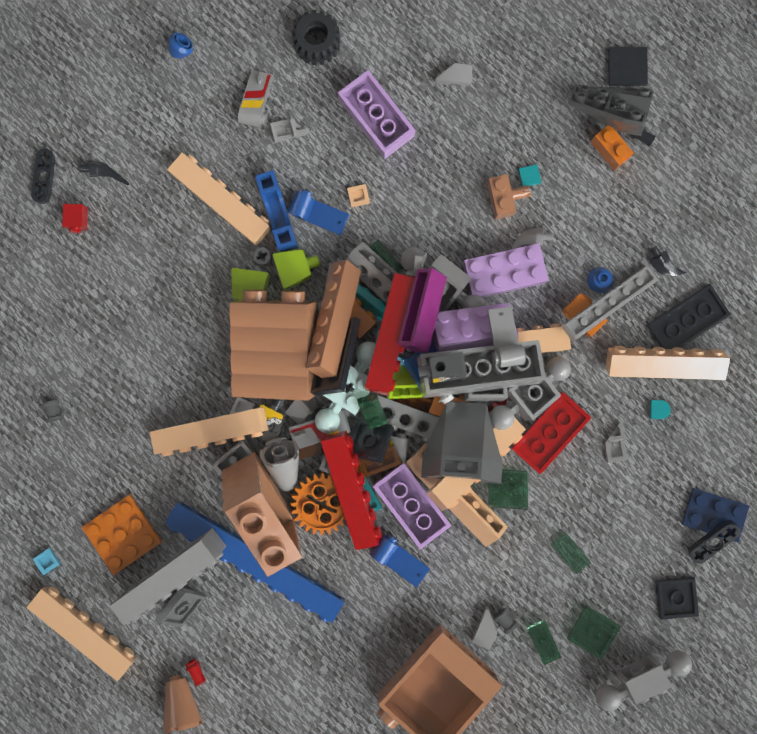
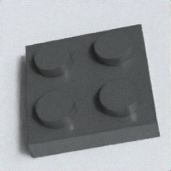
M182 588L173 594V598L160 610L159 615L155 619L159 624L182 627L205 600L206 596L200 591Z

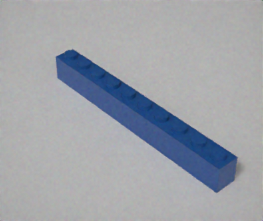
M181 501L176 503L165 522L169 526V530L174 533H182L185 535V539L191 543L213 528L226 545V548L222 551L224 555L219 558L225 563L231 562L238 571L242 573L246 571L252 575L251 578L259 583L263 581L268 584L270 590L276 593L278 591L283 593L284 597L293 603L295 601L300 603L304 610L315 612L318 614V618L324 622L330 621L333 623L345 602V598L289 565L267 577L240 536Z

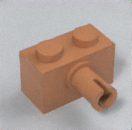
M508 174L489 178L487 181L495 220L514 216L516 213L514 201L531 197V191H528L530 189L529 185L512 189Z

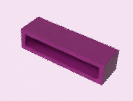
M433 268L417 269L398 345L412 352L428 353L447 279L446 276Z

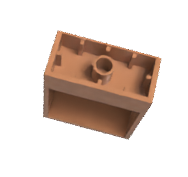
M254 289L243 290L242 300L230 302L232 397L308 401L315 396L311 394L315 374L306 369L318 320V301H305V291L299 290L281 291V300H267V290Z
M254 452L223 469L221 472V478L223 479L221 484L223 489L222 499L224 500L223 511L266 576L268 577L301 559L302 554L294 516L257 454Z
M439 624L378 693V705L381 708L377 711V714L390 728L395 729L400 724L410 734H461L502 688V684L495 672L445 627Z

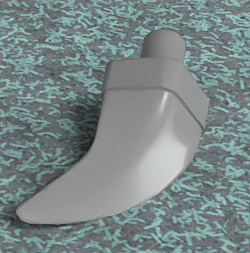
M544 227L528 229L518 237L512 249L522 245L540 243V246H543L544 240L553 241L554 233H544Z

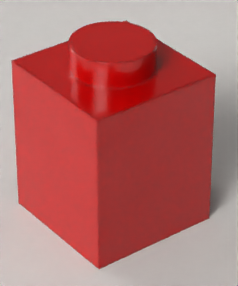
M63 204L62 227L75 234H80L81 230H87L88 208L83 204Z

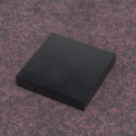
M609 47V86L648 85L647 47Z
M358 420L352 435L354 454H357L361 460L383 463L394 427L389 424Z
M695 577L655 580L660 620L699 617Z

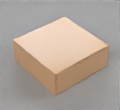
M366 184L347 188L351 208L370 204Z

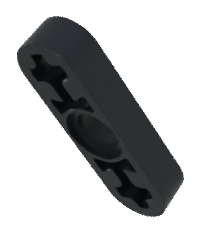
M46 148L40 149L36 154L31 190L32 199L39 204H46L51 198L56 161L55 154ZM47 153L50 159H46L45 163V161L42 159V156H46ZM42 172L48 173L46 181H40L39 179ZM38 184L43 185L42 192L45 193L41 200L37 196V193H41V187Z
M726 520L696 541L688 549L691 560L695 563H703L733 542L740 535L738 525L732 520ZM727 528L733 529V532L730 533V532L727 531L726 529H727ZM712 538L719 539L717 545H709V541ZM698 551L702 554L700 556L697 554L695 555V552Z

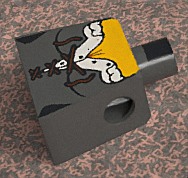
M463 351L429 358L430 365L418 367L420 379L432 377L433 383L466 378L467 373ZM438 367H443L445 370L442 372H438L436 369Z
M272 399L269 407L264 404H260L257 407H264L269 429L263 431V436H258V438L268 442L280 437L286 415L279 412L284 403L283 401Z

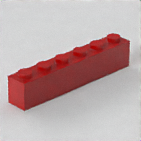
M398 273L394 274L365 384L366 391L389 396L390 391H394L396 380L393 379L394 372H399L401 361L398 360L399 353H404L405 349L398 345L414 277Z
M347 430L325 435L321 440L322 448L355 551L378 546L379 540L382 538V532L380 527L376 525V513L374 508L371 509L369 503L371 501L370 494L364 487L365 478L358 468L359 458L352 449L354 446L351 436H348Z

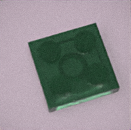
M502 469L501 484L488 483V507L527 510L528 472Z
M585 605L567 639L602 660L621 626L588 605Z

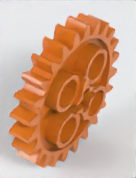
M321 472L320 477H317L313 473V479L306 476L307 482L304 483L300 480L301 488L295 487L294 489L297 494H291V497L296 500L290 502L291 506L296 507L291 510L292 514H297L294 520H300L299 527L306 525V532L312 528L313 535L317 530H319L321 536L324 530H327L328 534H331V528L338 531L337 525L344 526L342 520L345 519L340 501L337 504L330 503V499L333 496H338L331 474L328 473L327 477H325L324 473ZM317 486L323 487V492L319 495L313 493ZM307 495L313 496L320 502L324 500L327 506L337 511L334 513L323 505L319 507L317 501L308 498ZM312 503L314 507L311 511H305L303 509L304 505ZM322 513H329L330 518L323 521L320 519Z

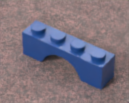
M274 170L256 175L255 178L270 219L278 250L285 252L298 248Z

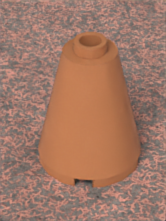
M181 675L169 677L170 681L166 682L163 734L203 724L186 678H182Z

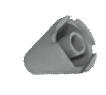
M286 437L274 438L265 443V448L260 450L262 463L281 490L290 491L294 489L298 481V444L293 439L292 441L287 440Z

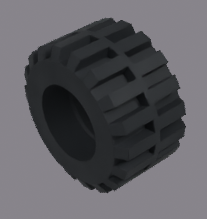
M312 10L310 14L307 11L304 13L305 16L302 17L300 15L298 22L295 21L293 25L292 39L294 48L301 60L304 58L306 63L309 64L312 61V65L317 66V62L324 65V60H327L328 63L332 61L331 56L335 58L337 50L339 51L340 49L339 27L336 20H332L330 14L325 15V12L321 10L320 13ZM313 31H322L327 35L326 40L318 45L308 43L306 37Z

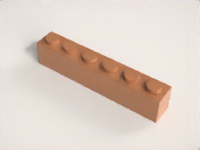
M348 260L334 262L331 265L308 356L306 369L321 378L337 376L361 270Z

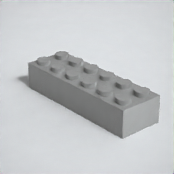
M539 340L519 342L518 344H522L525 351V363L523 365L501 368L493 362L494 346L420 354L417 358L418 367L430 365L429 358L463 351L467 371L466 378L437 383H433L432 377L420 379L423 398L540 384L546 380ZM438 367L436 370L438 372H442L445 369L443 367Z
M211 528L124 591L109 607L123 625L129 621L134 623L145 611L149 612L155 608L160 600L162 602L172 595L173 591L182 589L191 578L193 580L203 573L202 571L206 567L209 569L214 566L218 559L224 555L222 551L226 548L225 543L216 531Z

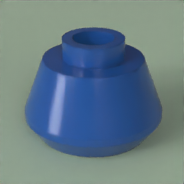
M173 33L169 37L168 50L174 58L182 59L193 52V45L186 35Z
M604 267L594 268L588 274V286L594 292H606L613 285V275Z

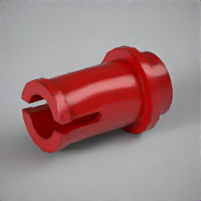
M193 659L185 664V670L189 672L195 686L201 685L206 681L199 666V661L197 662L196 659Z

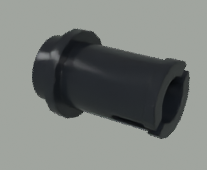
M644 129L641 136L629 134L632 136V139L636 138L648 147L656 137Z

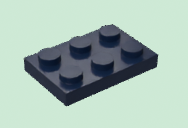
M692 488L682 525L709 533L722 522L732 520L740 529L739 537L734 540V542L739 543L750 506ZM727 528V529H726V530L729 531L730 533L733 532V529H730V528Z

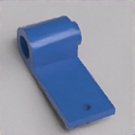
M304 189L301 192L297 191L288 213L341 236L350 215L316 201L311 197L312 193Z
M387 534V536L382 535L378 546H374L369 554L379 563L387 565L417 588L430 568L396 543L398 540L390 534Z

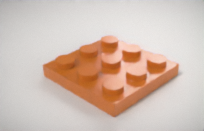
M131 494L81 527L113 576L163 542Z

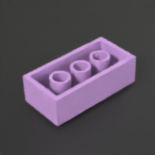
M369 70L338 92L339 102L384 159L415 136L413 126Z
M540 243L464 260L462 263L464 272L471 277L467 284L469 294L479 295L482 298L545 284L549 281Z
M509 304L438 312L432 335L436 352L493 346L487 310L509 307Z
M404 462L373 484L375 491L419 549H422L451 526L450 522L428 497L425 489Z

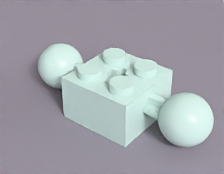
M367 341L358 347L356 352L358 361L354 367L350 366L346 383L348 385L350 382L352 383L351 391L323 395L333 402L329 408L320 410L315 417V425L319 431L323 433L336 431L340 425L338 414L342 408H345L354 415L357 414L370 392L365 390L368 376L364 372L371 365L376 343Z

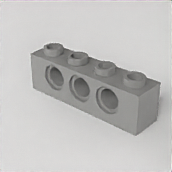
M362 242L352 250L346 260L361 270L359 279L387 303L394 274L397 272Z
M373 394L365 415L369 417L368 421L377 423L382 421L392 425L395 431L398 428L405 430L404 434L415 438L416 434L423 437L422 440L428 443L440 419ZM385 407H389L393 412L392 416L388 419L383 418L381 415V411ZM407 414L410 416V423L408 425L400 423L399 418L401 415ZM420 421L428 423V429L424 432L418 430V423Z

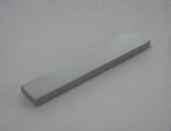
M646 265L561 327L573 342L659 279L650 267Z

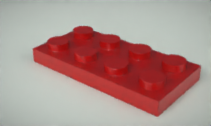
M564 392L560 393L561 396L540 415L522 435V439L511 448L539 475L544 472L591 419Z

